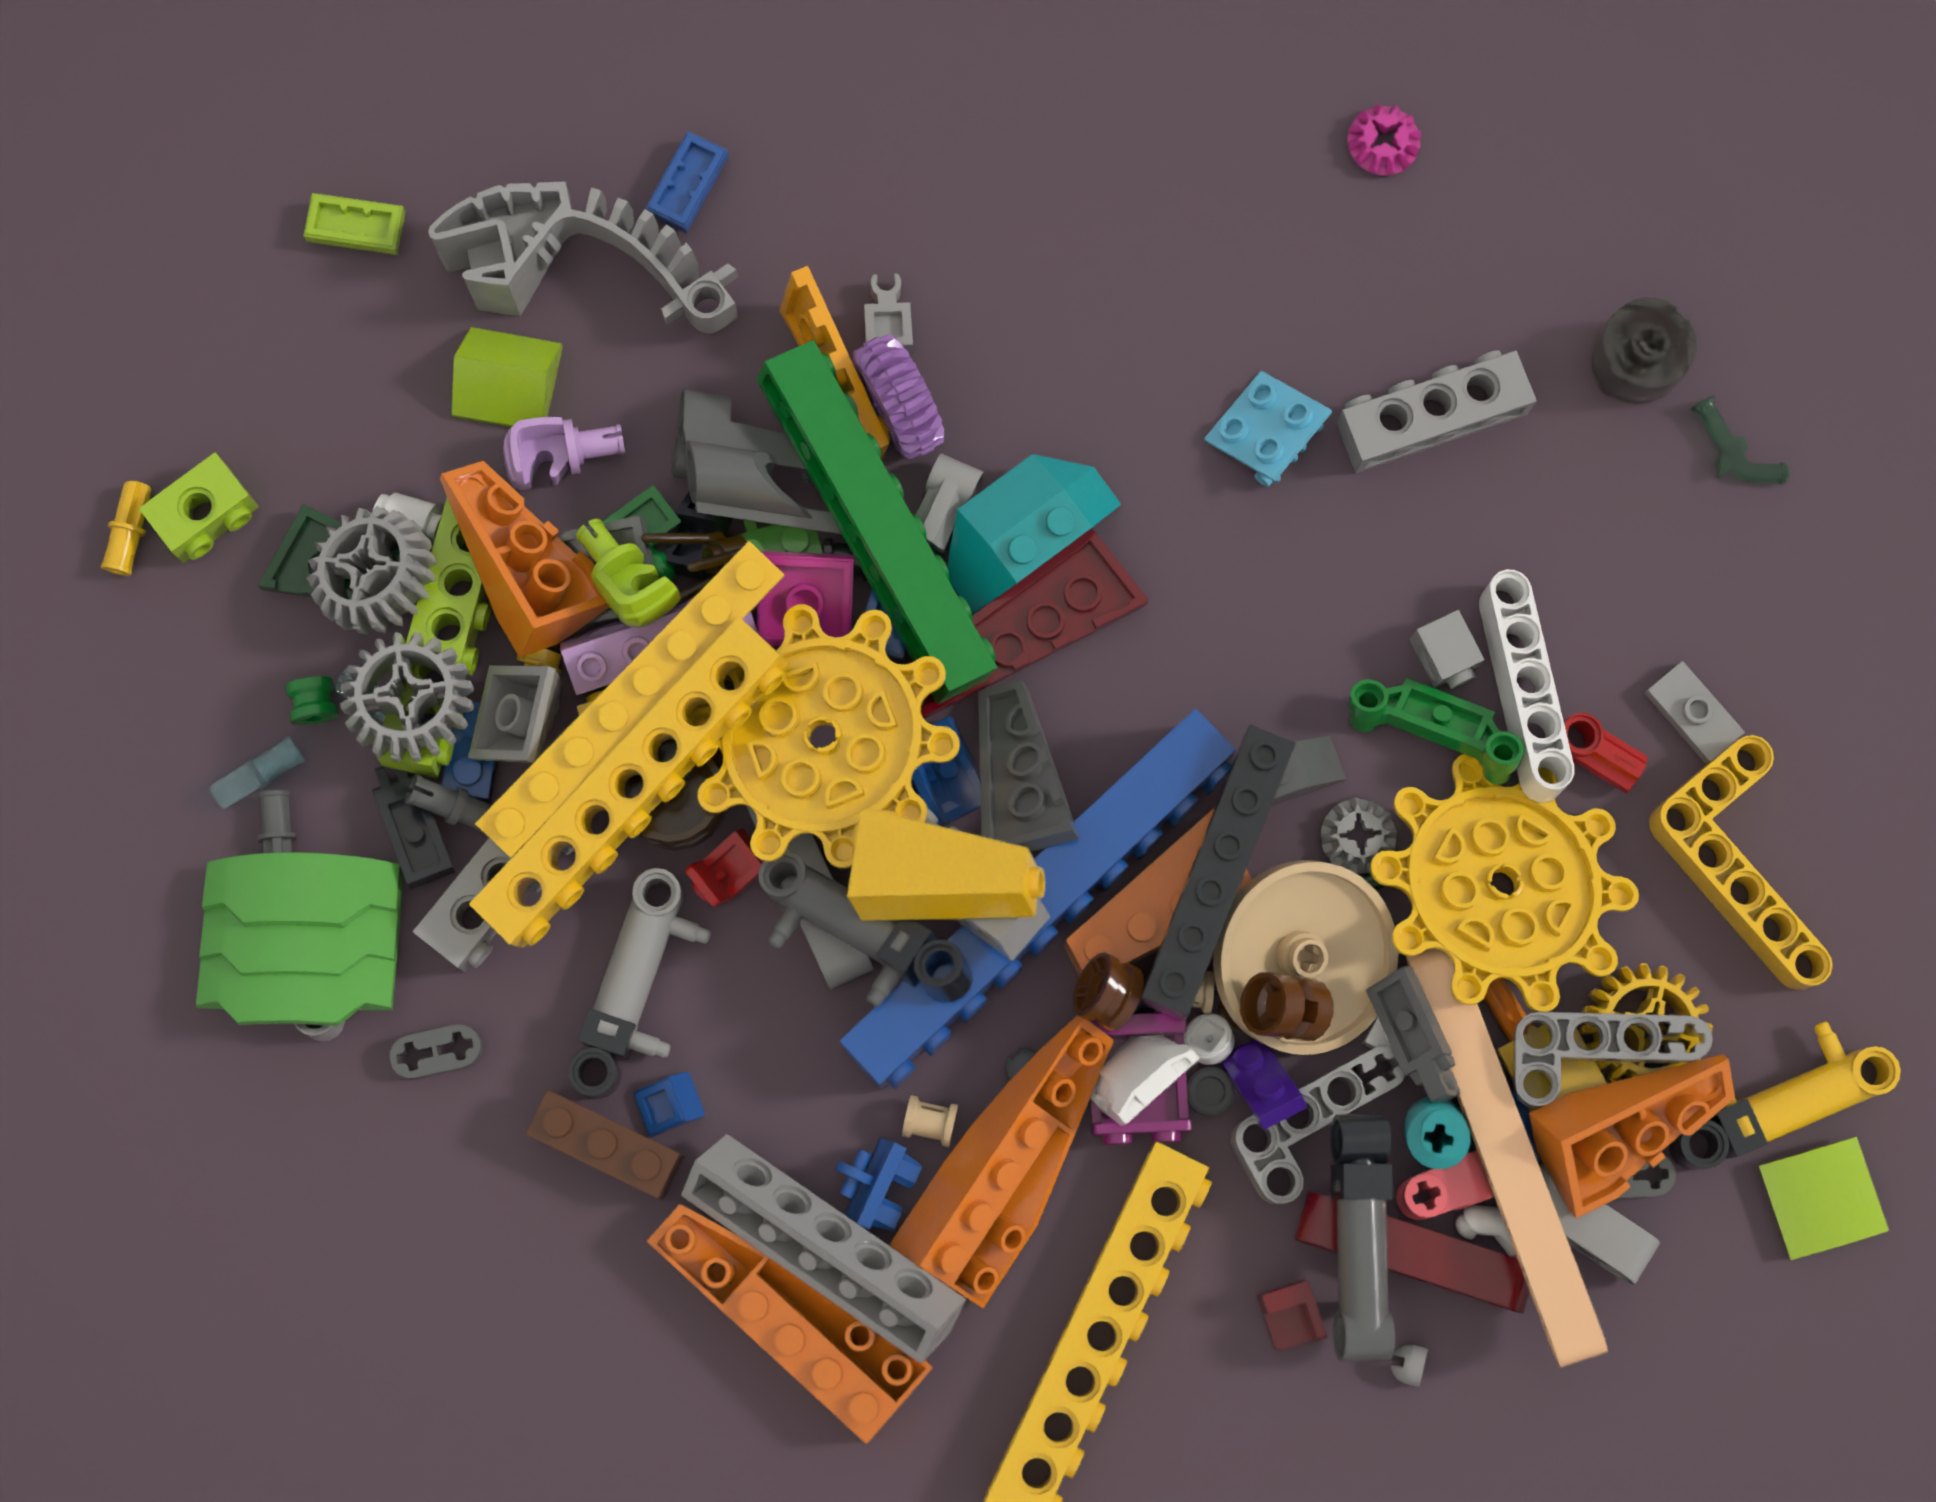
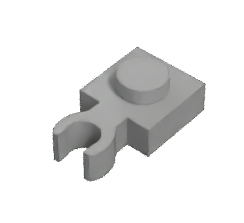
M874 274L871 278V295L877 304H864L865 340L867 342L875 337L880 338L891 334L902 343L908 353H912L910 302L897 303L901 295V278L898 274H894V287L891 290L885 291L878 287L877 274Z

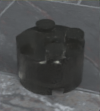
M1638 298L1625 304L1610 317L1597 335L1591 352L1592 369L1598 380V386L1604 394L1628 403H1650L1667 396L1682 379L1696 357L1697 337L1689 319L1686 321L1676 311V306L1659 298Z

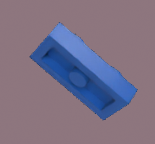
M472 701L474 705L473 711L463 714L468 723L466 729H457L455 727L451 729L456 742L451 761L444 769L442 786L452 790L460 787L468 790V796L490 801L497 761L468 758L481 704L480 702Z

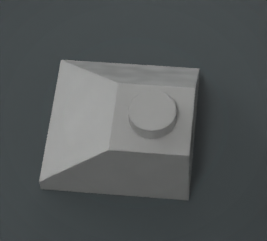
M489 665L468 758L483 761L534 763L553 727L554 718L559 709V696L563 681L555 668L549 666Z

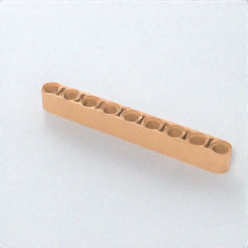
M1428 949L1416 956H1405L1408 966L1413 967L1453 1053L1451 1055L1454 1058L1455 1066L1450 1068V1070L1453 1072L1461 1094L1457 1095L1458 1102L1559 1368L1608 1352L1601 1327L1478 1004L1465 1005L1454 999L1450 989L1454 967L1452 961L1438 949Z

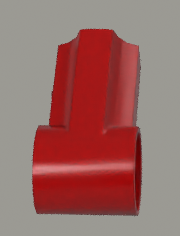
M1576 713L1563 720L1567 738L1569 727L1578 729L1584 737L1583 748L1573 746L1568 739L1573 762L1623 793L1630 791L1647 766L1646 763L1649 757L1604 730L1600 722L1590 714Z

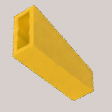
M871 809L860 811L847 897L861 921L1035 917L1037 898H1042L1045 892V875L1043 868L1037 867L1028 848Z

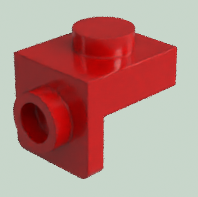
M744 828L735 830L703 860L692 863L685 870L692 880L691 884L695 893L713 907L734 900L759 877V869L763 861L752 852L751 837Z

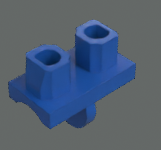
M881 1137L872 1154L859 1149L852 1166L838 1161L834 1170L847 1176L839 1194L851 1199L844 1215L869 1230L871 1226L893 1231L902 1214V1206L884 1197L892 1181L911 1189L919 1177L922 1165L905 1154L907 1148Z

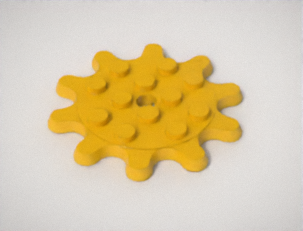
M797 604L785 613L783 618L784 641L776 650L790 663L783 671L786 673L784 680L770 694L765 695L762 693L750 706L752 713L749 718L736 730L728 729L716 742L723 754V764L714 776L701 784L698 789L697 798L703 809L710 813H720L735 805H747L752 808L757 816V826L751 838V850L762 861L770 862L777 860L784 854L788 844L794 837L810 833L821 839L826 858L833 866L848 868L853 863L860 811L871 809L925 822L928 809L923 799L912 789L911 778L913 772L924 763H944L952 760L958 754L960 740L956 732L951 728L928 724L921 715L923 700L930 693L941 687L945 681L946 671L944 665L933 656H925L906 665L892 662L887 657L885 650L892 631L891 620L887 614L879 610L867 611L859 617L855 627L849 634L835 638L828 636L822 631L819 617L811 606ZM735 668L727 674L733 681L734 690L742 685L745 678L743 668ZM698 707L693 710L691 714L692 725L701 726L705 724L710 718L711 708ZM823 725L833 727L836 731V741L826 747H818L816 749L810 740L813 731Z
M1462 754L1457 757L1452 765L1455 791L1450 798L1435 800L1415 787L1403 788L1396 794L1393 807L1399 819L1411 830L1413 836L1412 844L1404 851H1381L1371 860L1370 871L1374 881L1380 885L1401 890L1408 896L1412 905L1410 916L1394 928L1392 944L1395 950L1404 956H1416L1428 949H1438L1446 954L1454 967V974L1450 984L1451 993L1454 999L1461 1004L1475 1005L1485 997L1490 983L1497 978H1504L1510 980L1518 987L1526 1006L1530 1010L1550 1012L1559 1003L1560 994L1556 984V974L1562 965L1574 964L1588 974L1597 977L1610 975L1618 965L1616 951L1599 934L1597 928L1598 919L1603 913L1608 911L1627 912L1631 910L1638 902L1639 893L1631 880L1607 874L1600 868L1597 862V850L1601 844L1607 842L1614 835L1616 830L1615 821L1603 809L1594 808L1582 815L1573 816L1561 811L1555 799L1546 803L1533 801L1524 794L1520 782L1513 787L1493 784L1484 777L1483 767L1476 758ZM1538 768V773L1545 782L1556 784V778L1550 770ZM1494 873H1503L1511 878L1514 885V891L1511 895L1508 896V894L1501 893L1495 886H1491L1490 883Z

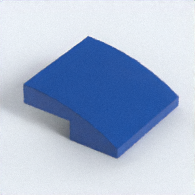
M949 716L933 725L948 727L956 732L960 740L958 754L948 762H928L920 765L913 772L911 778L912 789L923 799L927 808L938 818L939 821L936 824L940 827L946 826L981 808L980 771L953 717Z

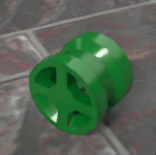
M305 677L293 680L285 685L286 695L292 699L293 709L289 713L290 721L293 725L319 724L331 721L339 716L338 707L331 700L330 693L334 689L331 677Z

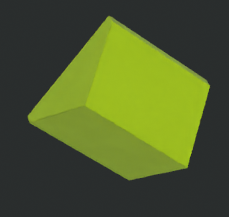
M471 327L454 355L452 416L510 428L519 420L548 417L563 348L562 343Z

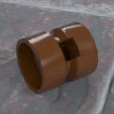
M1259 972L1251 977L1244 986L1240 998V1013L1243 1023L1250 1032L1259 1036L1283 1037L1298 1041H1315L1324 1035L1330 1027L1333 1018L1334 1002L1331 992L1323 982L1313 978L1291 977L1286 974Z

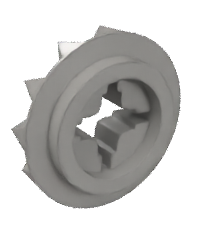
M1355 797L1337 804L1326 815L1321 827V845L1325 855L1334 865L1344 867L1356 874H1366L1371 872V860L1377 853L1388 850L1395 851L1398 831L1395 829L1391 813L1385 811L1376 801ZM1356 817H1359V823H1362L1363 830L1378 833V835H1374L1365 841L1364 849L1362 850L1363 855L1360 854V848H1357L1355 840L1340 838V836L1354 829L1355 822L1357 821Z

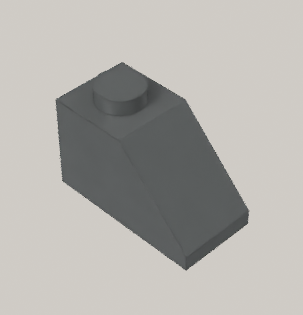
M1330 735L1295 741V747L1271 806L1346 780Z

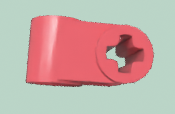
M1476 1150L1466 1154L1458 1164L1452 1167L1432 1169L1408 1178L1398 1187L1395 1199L1401 1214L1408 1219L1419 1221L1435 1217L1453 1209L1457 1211L1490 1199L1494 1195ZM1419 1190H1428L1431 1199L1427 1200L1425 1205L1423 1203L1415 1204L1412 1195L1418 1193Z

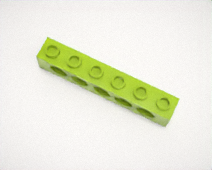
M446 498L431 551L435 556L437 564L429 570L434 573L436 581L424 585V589L428 591L430 599L418 598L416 605L418 614L413 615L406 644H409L412 635L417 632L421 633L425 646L432 638H437L439 631L443 627L457 625L460 627V631L455 638L448 641L440 640L442 644L441 652L448 648L455 650L458 656L455 663H464L468 669L467 675L473 676L479 657V649L474 646L478 631H485L488 626L491 604L486 603L488 596L470 552L462 550L465 540L448 498ZM468 581L472 583L470 591L465 595L453 596L449 594L450 589L457 582ZM410 664L411 671L415 678L419 680H425L426 676L433 671V669L426 666ZM405 681L407 691L402 693L403 698L399 697V700L409 714L408 703L413 701L411 696H416L407 681ZM440 701V706L430 708L425 713L436 715L443 701ZM395 714L385 715L383 727L404 731V725L400 720V716ZM443 738L436 743L440 748L438 756H433L428 747L422 748L420 762L413 761L409 750L405 751L401 762L393 761L390 749L382 757H376L384 767L438 778L441 766H448L451 761L454 744L446 743Z

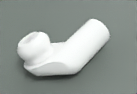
M1472 1205L1465 1208L1464 1214L1456 1218L1455 1226L1462 1237L1473 1239L1477 1234L1494 1236L1509 1256L1515 1255L1499 1208Z

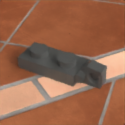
M1403 966L1367 988L1368 997L1404 1076H1411L1417 1086L1424 1085L1430 1101L1433 1103H1445L1461 1094L1455 1076L1450 1068L1455 1066L1454 1058L1451 1055L1453 1053L1413 967Z

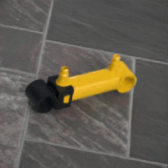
M1826 1021L1814 1026V1030L1818 1037L1819 1046L1827 1061L1826 1064L1745 1099L1736 1101L1734 1098L1696 1131L1702 1134L1708 1143V1150L1703 1158H1698L1692 1153L1689 1146L1691 1136L1681 1134L1669 1144L1670 1155L1684 1169L1700 1170L1716 1167L1724 1159L1740 1157L1767 1145L1772 1140L1872 1097L1888 1093L1895 1088L1900 1079L1901 1070L1899 1062L1893 1053L1877 1046L1851 1051L1845 1055L1837 1035L1832 1032L1829 1023ZM1864 1060L1870 1061L1876 1068L1877 1077L1872 1085L1867 1083L1861 1075L1860 1070Z

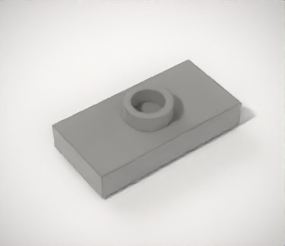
M1684 661L1680 662L1644 692L1705 764L1711 762L1745 733Z

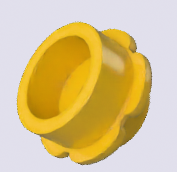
M543 649L521 658L518 655L516 657L518 661L524 663V666H549L555 668L558 674L562 671L558 669L562 655L548 649Z

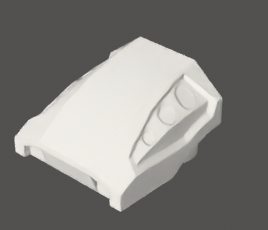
M1164 1035L1131 1036L1107 1057L1104 1066L1100 1069V1076L1090 1099L1102 1113L1111 1117L1120 1126L1126 1125L1200 1058L1186 1044L1178 1045Z

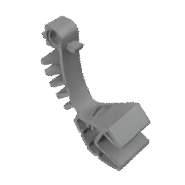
M565 181L539 182L536 187H533L530 183L507 184L506 188L497 185L478 192L475 199L470 196L457 203L431 224L428 230L439 258L448 272L471 267V269L462 273V277L476 308L480 311L521 316L553 261L554 256L560 250L561 245L570 236L581 233L593 236L617 247L634 258L654 276L673 299V301L661 308L666 326L684 314L691 325L698 331L715 333L738 319L736 303L724 288L738 278L737 269L727 263L713 273L710 270L699 278V263L687 242L681 246L675 230L666 224L659 233L658 224L653 213L644 209L630 235L629 232L634 226V215L629 202L617 198L609 221L605 220L604 217L607 212L606 197L599 189L591 187L586 211L582 212L573 210ZM705 299H713L719 303L718 308L711 313L699 312L696 306Z

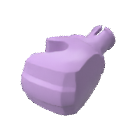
M540 417L519 420L506 434L503 445L507 477L512 486L520 491L532 488L534 474L540 464L545 461L552 463L549 474L552 485L556 486L569 468H571L572 475L581 474L580 465L584 464L583 459L625 454L620 424L578 431V427L573 428L572 419L562 420V417Z

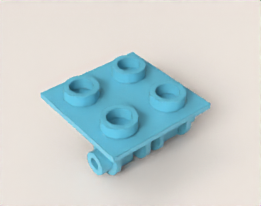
M1260 371L1206 435L1204 441L1257 471L1254 475L1255 479L1261 485L1269 487L1272 482L1275 484L1279 483L1282 472L1291 462L1295 463L1298 460L1297 454L1299 452L1303 453L1307 449L1306 443L1316 431L1321 432L1323 430V423L1331 415L1332 410L1265 372Z

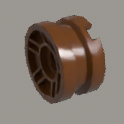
M1106 952L1098 953L1088 962L1077 981L1072 1003L1074 1012L1088 1021L1096 1019L1100 1026L1108 1030L1120 1029L1131 1018L1139 1004L1144 984L1142 970L1130 963L1120 964V960Z

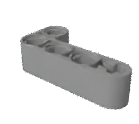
M1558 1012L1530 1013L1522 1018L1514 1031V1093L1519 1102L1530 1108H1540L1554 1101L1559 1094L1561 1086V1060L1676 1064L1694 1062L1706 1055L1710 1050L1713 1040L1711 1029L1706 1022L1693 1016ZM1532 1023H1539L1545 1026L1550 1033L1549 1045L1543 1049H1534L1528 1046L1523 1036L1524 1028ZM1587 1024L1596 1028L1600 1036V1042L1596 1049L1587 1051L1577 1046L1573 1037L1577 1026ZM1636 1025L1647 1031L1650 1043L1645 1051L1636 1052L1627 1047L1624 1042V1032L1627 1027ZM1659 1025L1666 1027L1663 1036L1673 1037L1684 1032L1685 1027H1687L1691 1036L1699 1038V1044L1691 1047L1690 1052L1687 1053L1685 1052L1684 1044L1667 1043L1663 1046L1665 1053H1659L1658 1050L1662 1040ZM1540 1072L1548 1078L1550 1091L1546 1097L1536 1099L1530 1097L1525 1092L1523 1081L1528 1073Z
M1380 1046L1373 1048L1300 1088L1299 1091L1304 1097L1309 1114L1307 1125L1303 1129H1295L1285 1119L1263 1130L1267 1136V1144L1260 1153L1248 1150L1242 1140L1243 1133L1248 1126L1254 1125L1262 1128L1254 1115L1247 1117L1234 1127L1231 1133L1233 1151L1262 1200L1269 1204H1285L1296 1199L1303 1189L1304 1179L1301 1170L1288 1146L1332 1123L1336 1114L1346 1115L1395 1088L1403 1081L1405 1076L1392 1047ZM1374 1057L1379 1063L1389 1062L1391 1069L1386 1072L1388 1081L1383 1076H1379L1363 1084L1362 1080L1358 1077L1376 1066ZM1353 1067H1355L1356 1073L1352 1071ZM1334 1079L1344 1081L1350 1088V1100L1345 1106L1336 1105L1329 1099L1327 1093L1328 1086ZM1364 1088L1369 1091L1367 1095H1365ZM1274 1168L1286 1171L1290 1177L1291 1186L1284 1196H1277L1268 1189L1267 1176Z

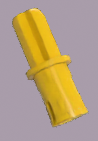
M131 480L124 483L115 519L108 522L107 527L111 529L103 563H101V569L118 575L131 576L140 537L146 535V530L142 529L145 517L138 508L149 501L152 492L150 486Z

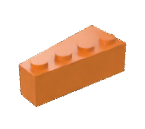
M1214 808L1066 939L1063 947L1079 977L1088 962L1098 953L1106 952L1120 960V964H1133L1159 950ZM1247 869L1237 894L1252 880Z

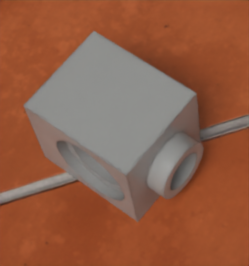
M1459 610L1416 629L1409 639L1435 689L1448 683L1452 690L1476 678L1474 670L1485 660Z

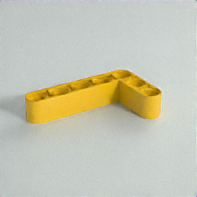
M1755 735L1744 736L1728 746L1655 807L1650 814L1649 828L1655 839L1777 979L1787 988L1803 990L1819 985L1827 980L1833 967L1831 956L1712 820L1772 767L1774 755L1769 743ZM1738 750L1747 751L1752 755L1755 762L1753 771L1745 770L1740 766L1737 759ZM1704 779L1711 780L1717 784L1720 791L1718 801L1710 800L1703 793L1702 783ZM1668 809L1677 810L1682 814L1685 820L1683 831L1674 830L1668 824L1666 817ZM1701 845L1709 846L1715 852L1717 861L1714 868L1707 867L1699 859L1698 851ZM1733 881L1739 882L1746 887L1748 901L1745 905L1733 899L1730 890ZM1766 918L1773 919L1780 928V937L1777 942L1770 940L1763 932V923ZM1799 954L1808 958L1812 964V973L1809 979L1802 977L1796 970L1795 961Z

